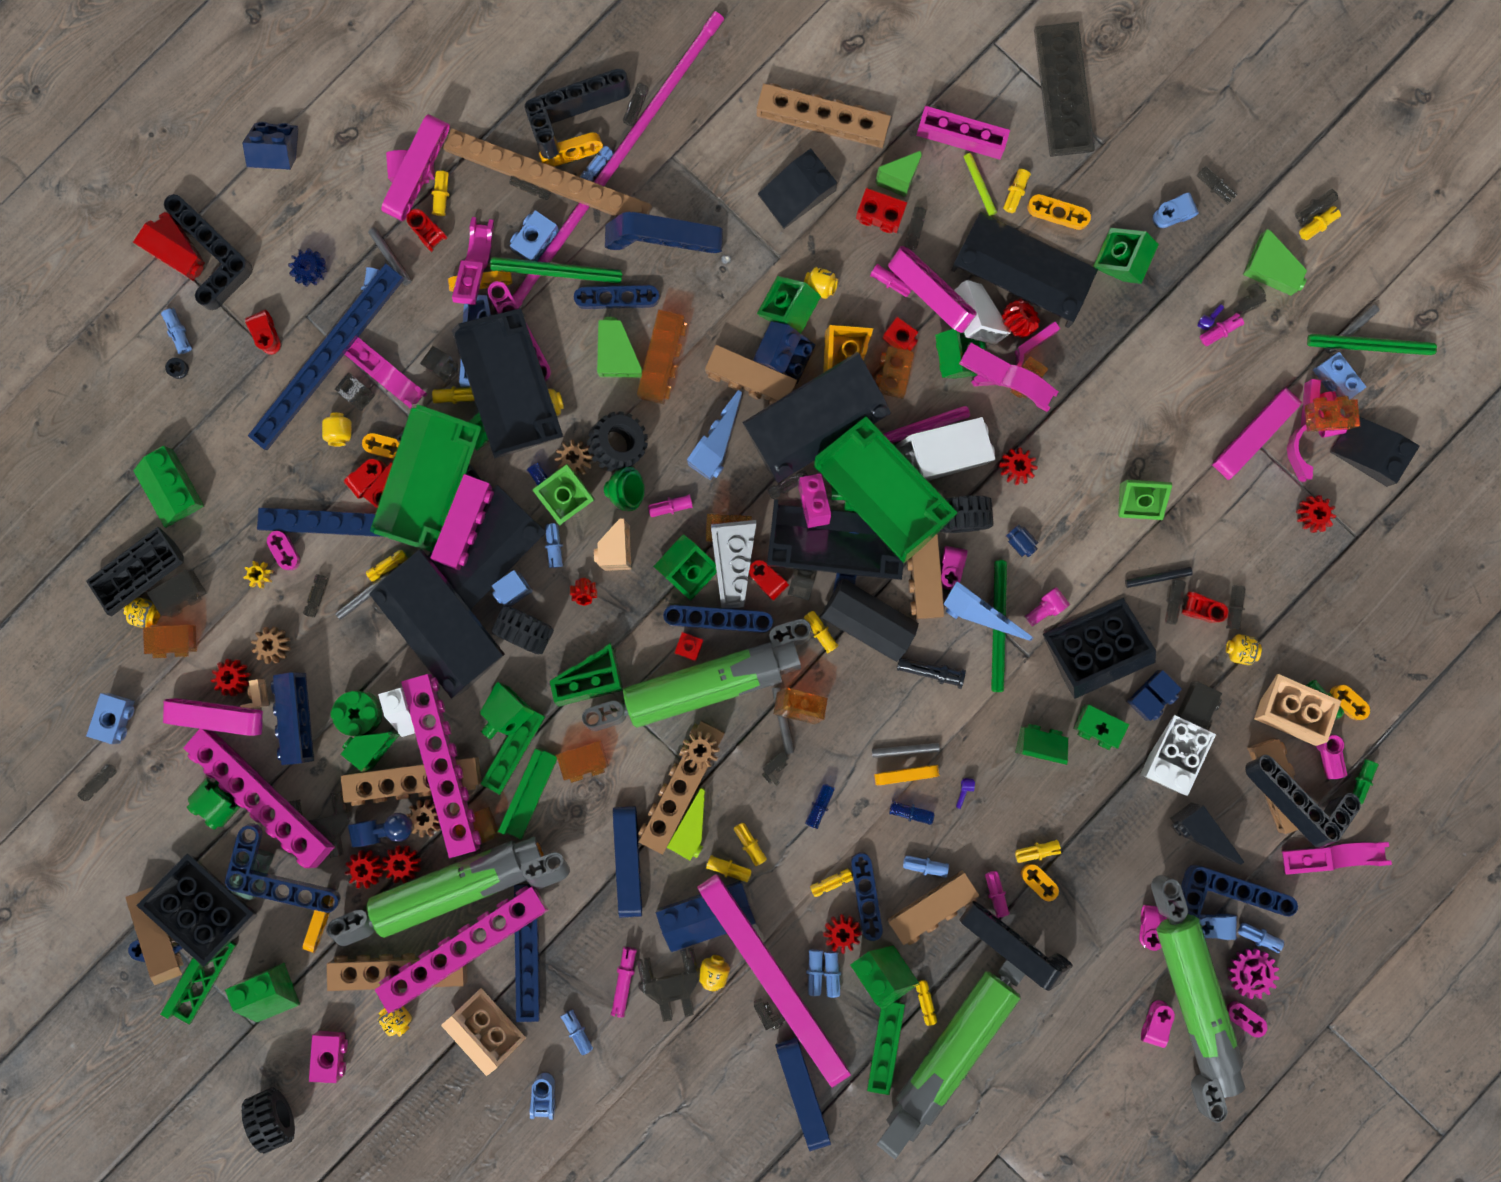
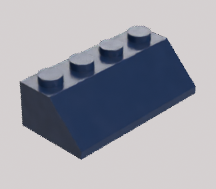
M291 672L273 675L271 691L275 694L273 713L277 716L275 735L279 738L280 746L277 749L278 760L281 761V765L314 761L306 673Z
M738 881L726 885V888L751 925L756 924L743 882ZM701 894L658 908L655 912L662 934L671 952L727 934Z

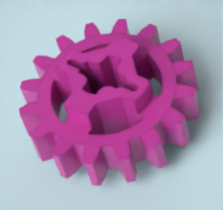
M1246 948L1244 955L1237 952L1238 959L1230 960L1234 966L1227 969L1233 973L1228 979L1234 981L1232 988L1235 990L1239 989L1238 993L1242 996L1247 994L1248 998L1253 999L1255 994L1257 998L1262 999L1263 992L1270 995L1269 988L1276 989L1273 981L1279 980V977L1274 975V972L1279 971V968L1272 966L1275 960L1271 957L1268 958V953L1263 951L1260 954V950L1256 948L1251 952ZM1252 970L1256 972L1255 976L1250 974Z

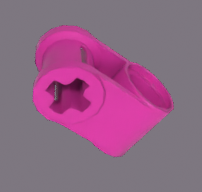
M945 546L941 562V583L943 589L952 590L956 582L960 583L968 550ZM949 574L952 575V579H955L951 584L945 578Z
M1143 905L1141 910L1139 941L1144 947L1152 951L1161 949L1156 929L1162 921L1167 919L1159 913L1157 906ZM1148 937H1156V940L1151 941V943L1147 941Z
M1157 1000L1150 1005L1146 1021L1142 1027L1141 1041L1162 1048L1166 1047L1175 1017L1174 1011L1166 1002ZM1166 1011L1165 1014L1158 1015L1159 1012Z

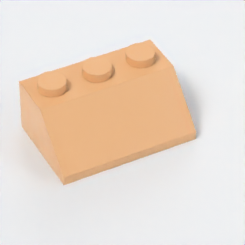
M619 519L598 542V548L594 549V561L605 571L632 569L630 526L625 519Z
M1277 674L1261 698L1254 719L1318 746L1328 742L1341 701Z
M482 988L441 1025L486 1076L498 1068L526 1039Z

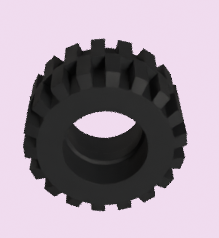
M621 411L617 414L611 412L602 417L592 427L593 429L588 434L590 438L587 440V445L591 446L588 452L589 454L593 453L594 457L592 460L594 462H600L599 467L603 468L606 466L607 471H613L614 469L617 471L623 467L633 466L645 454L644 450L648 446V443L645 442L648 436L643 434L645 427L644 425L640 427L638 424L640 420L638 418L633 420L632 414L628 413L624 416V412ZM608 432H617L625 438L627 443L626 452H618L610 446Z
M961 496L945 499L958 513L940 532H972L986 530L994 526L991 498L987 496Z
M503 606L492 628V632L496 636L534 654H543L554 629L549 624L510 606Z
M271 1087L243 1101L241 1113L244 1130L249 1141L258 1152L266 1154L292 1142L295 1134L294 1118L286 1098L279 1090Z

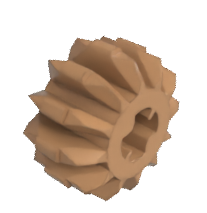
M570 440V447L563 442L562 446L565 450H556L561 455V457L555 458V462L561 463L557 467L558 470L568 464L577 476V471L585 475L586 472L583 467L585 466L590 469L591 464L586 461H590L593 458L592 455H586L589 453V447L583 448L584 443L582 441L578 442L576 446L575 441ZM572 454L579 458L574 464L569 460V457L572 458Z
M273 626L271 629L263 627V633H255L258 640H252L251 643L257 644V647L251 651L258 653L256 659H264L265 664H270L271 661L279 663L280 658L285 659L287 657L284 650L290 651L291 647L285 646V643H288L290 638H283L286 632L284 630L278 632V627ZM269 641H273V643H272V646L274 647L273 649H269V648H270Z
M698 731V739H696L693 733L689 734L693 742L691 743L685 739L683 743L688 745L689 748L681 749L682 753L689 752V755L685 756L683 760L688 761L692 758L691 768L695 766L696 761L699 762V770L703 769V761H705L708 767H711L712 764L708 758L717 761L718 757L711 753L720 751L718 747L712 748V745L718 742L717 739L709 742L708 739L711 737V733H707L705 739H703L702 731ZM699 744H703V748H707V752H704L702 756H698V752L695 754L694 748H697Z
M426 799L424 804L421 800L416 801V806L411 805L409 807L412 813L406 815L412 819L414 826L412 834H416L419 831L420 837L423 838L427 832L429 837L434 835V830H441L440 825L437 824L439 819L435 804L431 806L430 799ZM427 813L426 817L429 816V821L423 823L424 819L421 820V815Z

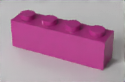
M925 106L916 136L1000 160L1005 150L1010 130Z
M465 474L463 475L431 555L432 560L460 570L461 565L465 566L469 557L467 553L469 545H473L477 537L475 532L477 525L481 524L485 517L484 507L486 503H490L494 491H492V486L489 483Z

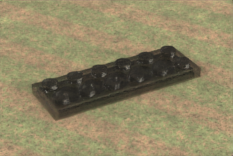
M1079 22L1035 26L1034 35L1049 155L1054 157L1093 152L1095 146Z

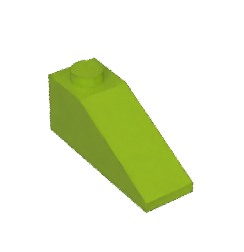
M702 787L667 846L668 849L691 861L693 856L697 858L704 847L700 845L703 835L705 789Z

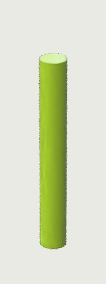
M968 153L963 156L988 215H995L997 210L972 153Z

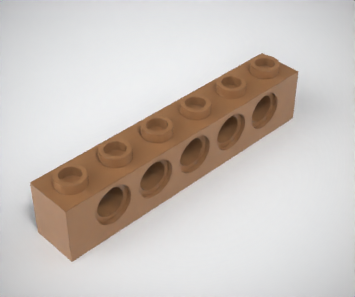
M763 83L757 105V117L882 149L891 116L880 110L869 111L861 105L850 106L841 100H826L817 94L807 95L798 89H783L774 83H769V85ZM784 100L787 104L785 106H778L776 102ZM803 105L806 106L808 110L805 112H801L797 108ZM826 111L829 113V116L821 117L818 113ZM846 116L851 121L844 123L840 121V118ZM869 122L872 126L864 128L861 126V123Z
M703 721L699 725L695 723L690 734L693 733L696 739H698V731H702L703 739H705L707 733H711L708 741L711 742L714 739L718 741L712 745V748L718 747L725 735L721 730ZM684 744L682 748H689V746ZM680 751L679 755L682 756L679 765L674 763L669 773L672 776L669 784L664 783L658 794L662 797L659 804H653L648 813L651 816L648 825L643 823L638 833V836L641 837L639 843L662 855L708 768L705 761H703V769L699 770V762L696 761V771H686L684 767L686 761L683 758L688 756L689 752L682 753ZM698 752L697 755L702 756L704 752ZM683 780L687 785L684 792L676 791L674 788L675 781ZM665 801H674L676 810L674 812H667L664 808ZM657 820L663 821L666 825L665 831L657 832L654 829V822Z
M479 757L456 760V764L461 766L463 778H461L462 786L466 787L467 790L476 789V785L482 782ZM447 761L438 762V768L445 771L448 767ZM424 764L341 776L344 803L351 802V806L363 805L365 800L373 799L374 803L387 801V797L396 796V800L410 798L409 794L418 793V797L432 795ZM409 776H414L417 780L414 788H411L407 783ZM387 779H391L394 782V789L392 791H389L385 786ZM449 780L444 783L446 792L451 793L454 789L453 783ZM365 782H369L372 786L370 794L365 793L363 790Z
M405 953L401 955L402 957H393V954H381L379 958H370V955H358L356 959H348V956L345 955L335 956L334 960L327 963V991L376 989L380 986L378 982L385 977L391 975L393 978L396 976L393 972L394 965L402 967L409 962L413 965L419 961V958L415 957V953ZM438 956L437 963L446 965V956ZM467 964L433 987L464 986L468 982ZM371 966L379 969L380 974L378 977L371 974ZM349 967H353L356 969V977H351L349 975ZM425 969L424 975L418 974V977L424 980L427 976V970ZM400 980L398 989L407 988L406 981Z

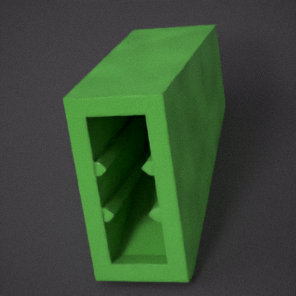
M1265 230L1259 236L1243 275L1290 296L1297 291H1301L1307 280L1304 278L1307 272L1305 267L1270 230Z
M605 317L604 320H599L597 373L599 377L643 378V371L621 320H617L615 317Z

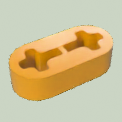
M375 433L364 436L362 446L365 451L394 460L396 452L392 455V452L386 449V446L394 447L396 444V447H398L399 442L396 439ZM375 438V441L382 445L381 448L374 446L371 449L368 442L373 441Z
M1337 685L1330 690V693L1333 695L1332 697L1341 701L1340 707L1348 717L1353 720H1364L1369 716V705L1350 687ZM1345 691L1343 695L1348 701L1338 699L1339 694L1337 692ZM1352 704L1354 706H1361L1360 711L1362 714H1355L1356 709Z
M1027 864L1022 868V879L1040 898L1045 901H1053L1057 898L1059 894L1058 886L1041 868L1035 864ZM1029 869L1032 871L1037 870L1035 875L1040 879L1038 882L1032 878L1027 879L1029 876L1027 871ZM1042 883L1047 887L1052 885V895H1043L1045 891L1040 885Z

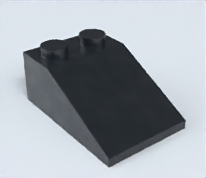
M810 148L792 161L758 193V196L782 228L785 229L833 194L837 188V181Z
M1352 415L1347 423L1346 433L1340 434L1330 453L1388 487L1398 483L1420 445L1400 433L1357 415Z
M1191 802L1170 817L1174 823L1171 826L1179 836L1182 835L1226 860L1240 865L1244 863L1241 856L1204 805Z

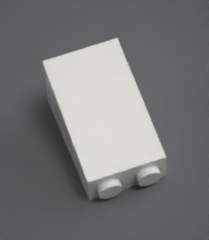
M983 417L912 434L895 445L899 452L927 481L982 466L995 460V449L990 443L988 426L984 423Z

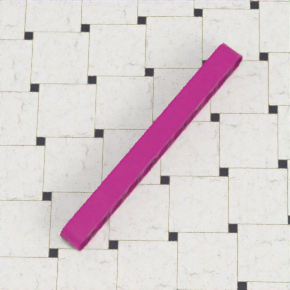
M715 874L697 886L700 894L829 1085L833 1088L851 1076L844 1061L720 877Z

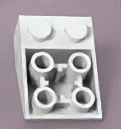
M1174 715L1149 754L1140 775L1188 796L1216 734Z

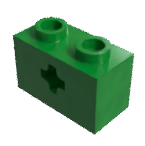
M1084 704L1073 729L1079 731L1078 736L1089 741L1090 738L1099 741L1098 746L1110 751L1111 747L1119 748L1130 724L1095 707ZM1096 725H1101L1104 732H1099Z

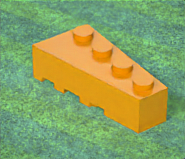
M829 325L825 331L823 373L856 352L864 360L874 328Z

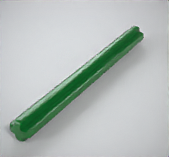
M492 257L490 262V268L493 271L621 283L622 271L615 269Z
M1310 334L1307 337V345L1309 347L1434 355L1437 352V344L1430 342Z
M996 560L994 562L993 608L1006 617L1007 561ZM993 629L991 690L992 692H1004L1006 633Z

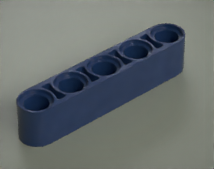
M672 605L667 607L663 614L666 623L678 627L763 633L769 631L773 624L771 615L760 611ZM671 610L679 611L680 618L678 621H669L668 613ZM695 611L700 612L703 617L701 622L697 624L692 623L690 620V615ZM722 613L725 617L723 624L715 625L712 622L713 615ZM737 615H744L747 618L745 626L738 627L735 625L734 619ZM760 616L767 617L769 620L768 627L759 628L756 624L757 619Z
M636 806L613 807L619 918L642 917Z
M797 1037L775 1044L809 1152L831 1145Z

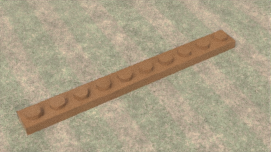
M452 128L443 146V149L448 153L616 217L624 212H637L649 215L652 208L651 204Z

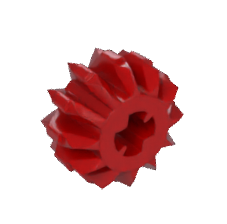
M1015 300L1003 310L1002 318L1005 320L1004 325L1009 328L1008 331L1013 332L1015 337H1027L1039 327L1040 319L1037 317L1038 312L1033 309L1034 306L1029 305L1027 300Z
M1021 447L1017 449V452L1010 449L1008 451L1009 455L1004 454L1002 456L1005 462H1001L999 467L1006 470H1003L1000 474L1001 476L1009 475L1006 479L1007 483L1014 479V485L1016 486L1019 485L1020 480L1023 484H1027L1028 478L1033 479L1035 477L1032 471L1038 469V466L1031 465V463L1036 461V457L1029 459L1028 456L1031 451L1027 450L1023 454ZM1018 462L1022 464L1019 471L1015 470V464Z
M1317 495L1315 498L1309 496L1306 501L1299 503L1302 509L1296 510V513L1301 515L1297 522H1304L1302 529L1305 530L1310 527L1311 533H1315L1317 530L1324 532L1326 527L1333 525L1330 519L1336 518V515L1331 513L1335 506H1328L1330 499L1323 500L1321 495Z
M226 659L225 664L222 662L217 663L219 670H212L216 678H212L210 681L218 683L214 689L216 691L221 690V695L227 696L230 694V696H236L237 692H245L243 685L249 686V681L245 679L250 677L251 674L244 673L248 666H240V660L232 661L231 659ZM233 674L234 679H231L229 681L228 676H231Z
M397 845L395 851L393 849L388 850L387 852L390 857L383 858V861L388 863V865L382 867L384 871L388 869L390 871L386 878L389 879L394 875V883H398L401 879L404 884L408 882V877L412 880L415 879L416 874L414 872L421 870L419 866L415 865L421 862V858H414L417 851L414 850L409 853L410 846L408 845L404 849H402L401 845ZM404 860L406 864L403 866L405 867L399 868L398 864L400 862L398 861Z
M363 850L358 851V856L355 854L350 856L352 862L345 863V866L350 868V870L345 872V875L352 876L348 882L351 884L356 881V888L364 885L368 889L371 887V883L376 885L379 882L377 877H382L384 874L378 870L384 866L383 863L377 864L380 856L377 855L372 858L373 851L371 850L366 855ZM363 865H366L365 869L368 870L365 874H363L364 870L361 869Z
M840 914V921L837 922L836 918L832 916L831 920L834 924H825V927L831 931L823 932V936L830 937L826 940V945L833 944L832 951L836 952L840 946L841 953L844 954L846 946H848L850 951L854 950L852 942L857 945L860 944V941L855 937L861 936L862 932L855 930L860 926L858 922L851 924L853 921L852 916H849L844 921V914ZM840 929H845V932L848 933L843 939L837 934V932L840 933Z

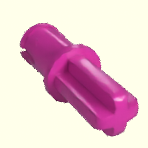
M879 264L874 267L870 274L871 277L887 285V289L890 287L905 297H908L912 291L895 273H891Z
M1235 313L1222 323L1217 322L1215 327L1200 336L1202 344L1209 346L1222 337H1228L1230 332L1243 326L1244 321L1242 317L1238 318L1240 314Z
M690 494L674 499L669 497L666 501L648 505L651 517L668 513L674 515V512L693 508Z
M991 871L986 873L985 877L990 892L988 897L992 899L996 913L995 916L999 918L1009 915L1010 912L1008 911L1004 896L1006 891H1003L998 872Z

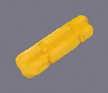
M398 550L394 553L393 557L389 556L378 563L375 568L372 567L367 570V577L371 581H376L380 578V575H385L396 568L399 563H404L408 559L407 555L403 550Z
M845 869L839 875L834 874L821 880V883L817 882L811 885L810 889L813 896L818 897L824 891L828 892L841 886L843 882L848 883L852 881V873L849 869Z
M921 980L918 981L920 984L916 986V990L919 993L918 997L922 1013L925 1014L923 1016L925 1024L930 1026L937 1023L936 1014L933 1013L935 1010L931 994L928 992V982Z

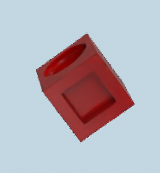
M896 317L884 333L882 339L904 354L907 349L911 351L917 344L918 340L916 337L918 331L899 317ZM903 332L907 335L908 340L899 341L896 334Z
M682 632L675 654L697 661L704 640Z

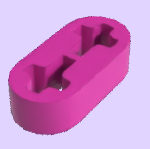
M280 531L271 532L267 537V545L278 565L282 569L289 571L298 568L300 557L287 534ZM276 536L279 538H283V540L281 541L283 549H281L279 545H274V542H276ZM285 552L289 557L294 558L293 560H291V566L289 564H284V562L287 560L286 556L284 555Z
M1233 1001L1227 1005L1230 1020L1253 1037L1259 1038L1266 1034L1267 1023L1263 1018L1238 1001ZM1234 1008L1240 1009L1239 1011L1245 1015L1243 1019L1235 1016L1232 1012ZM1252 1020L1258 1023L1260 1029L1253 1030V1027L1248 1022Z

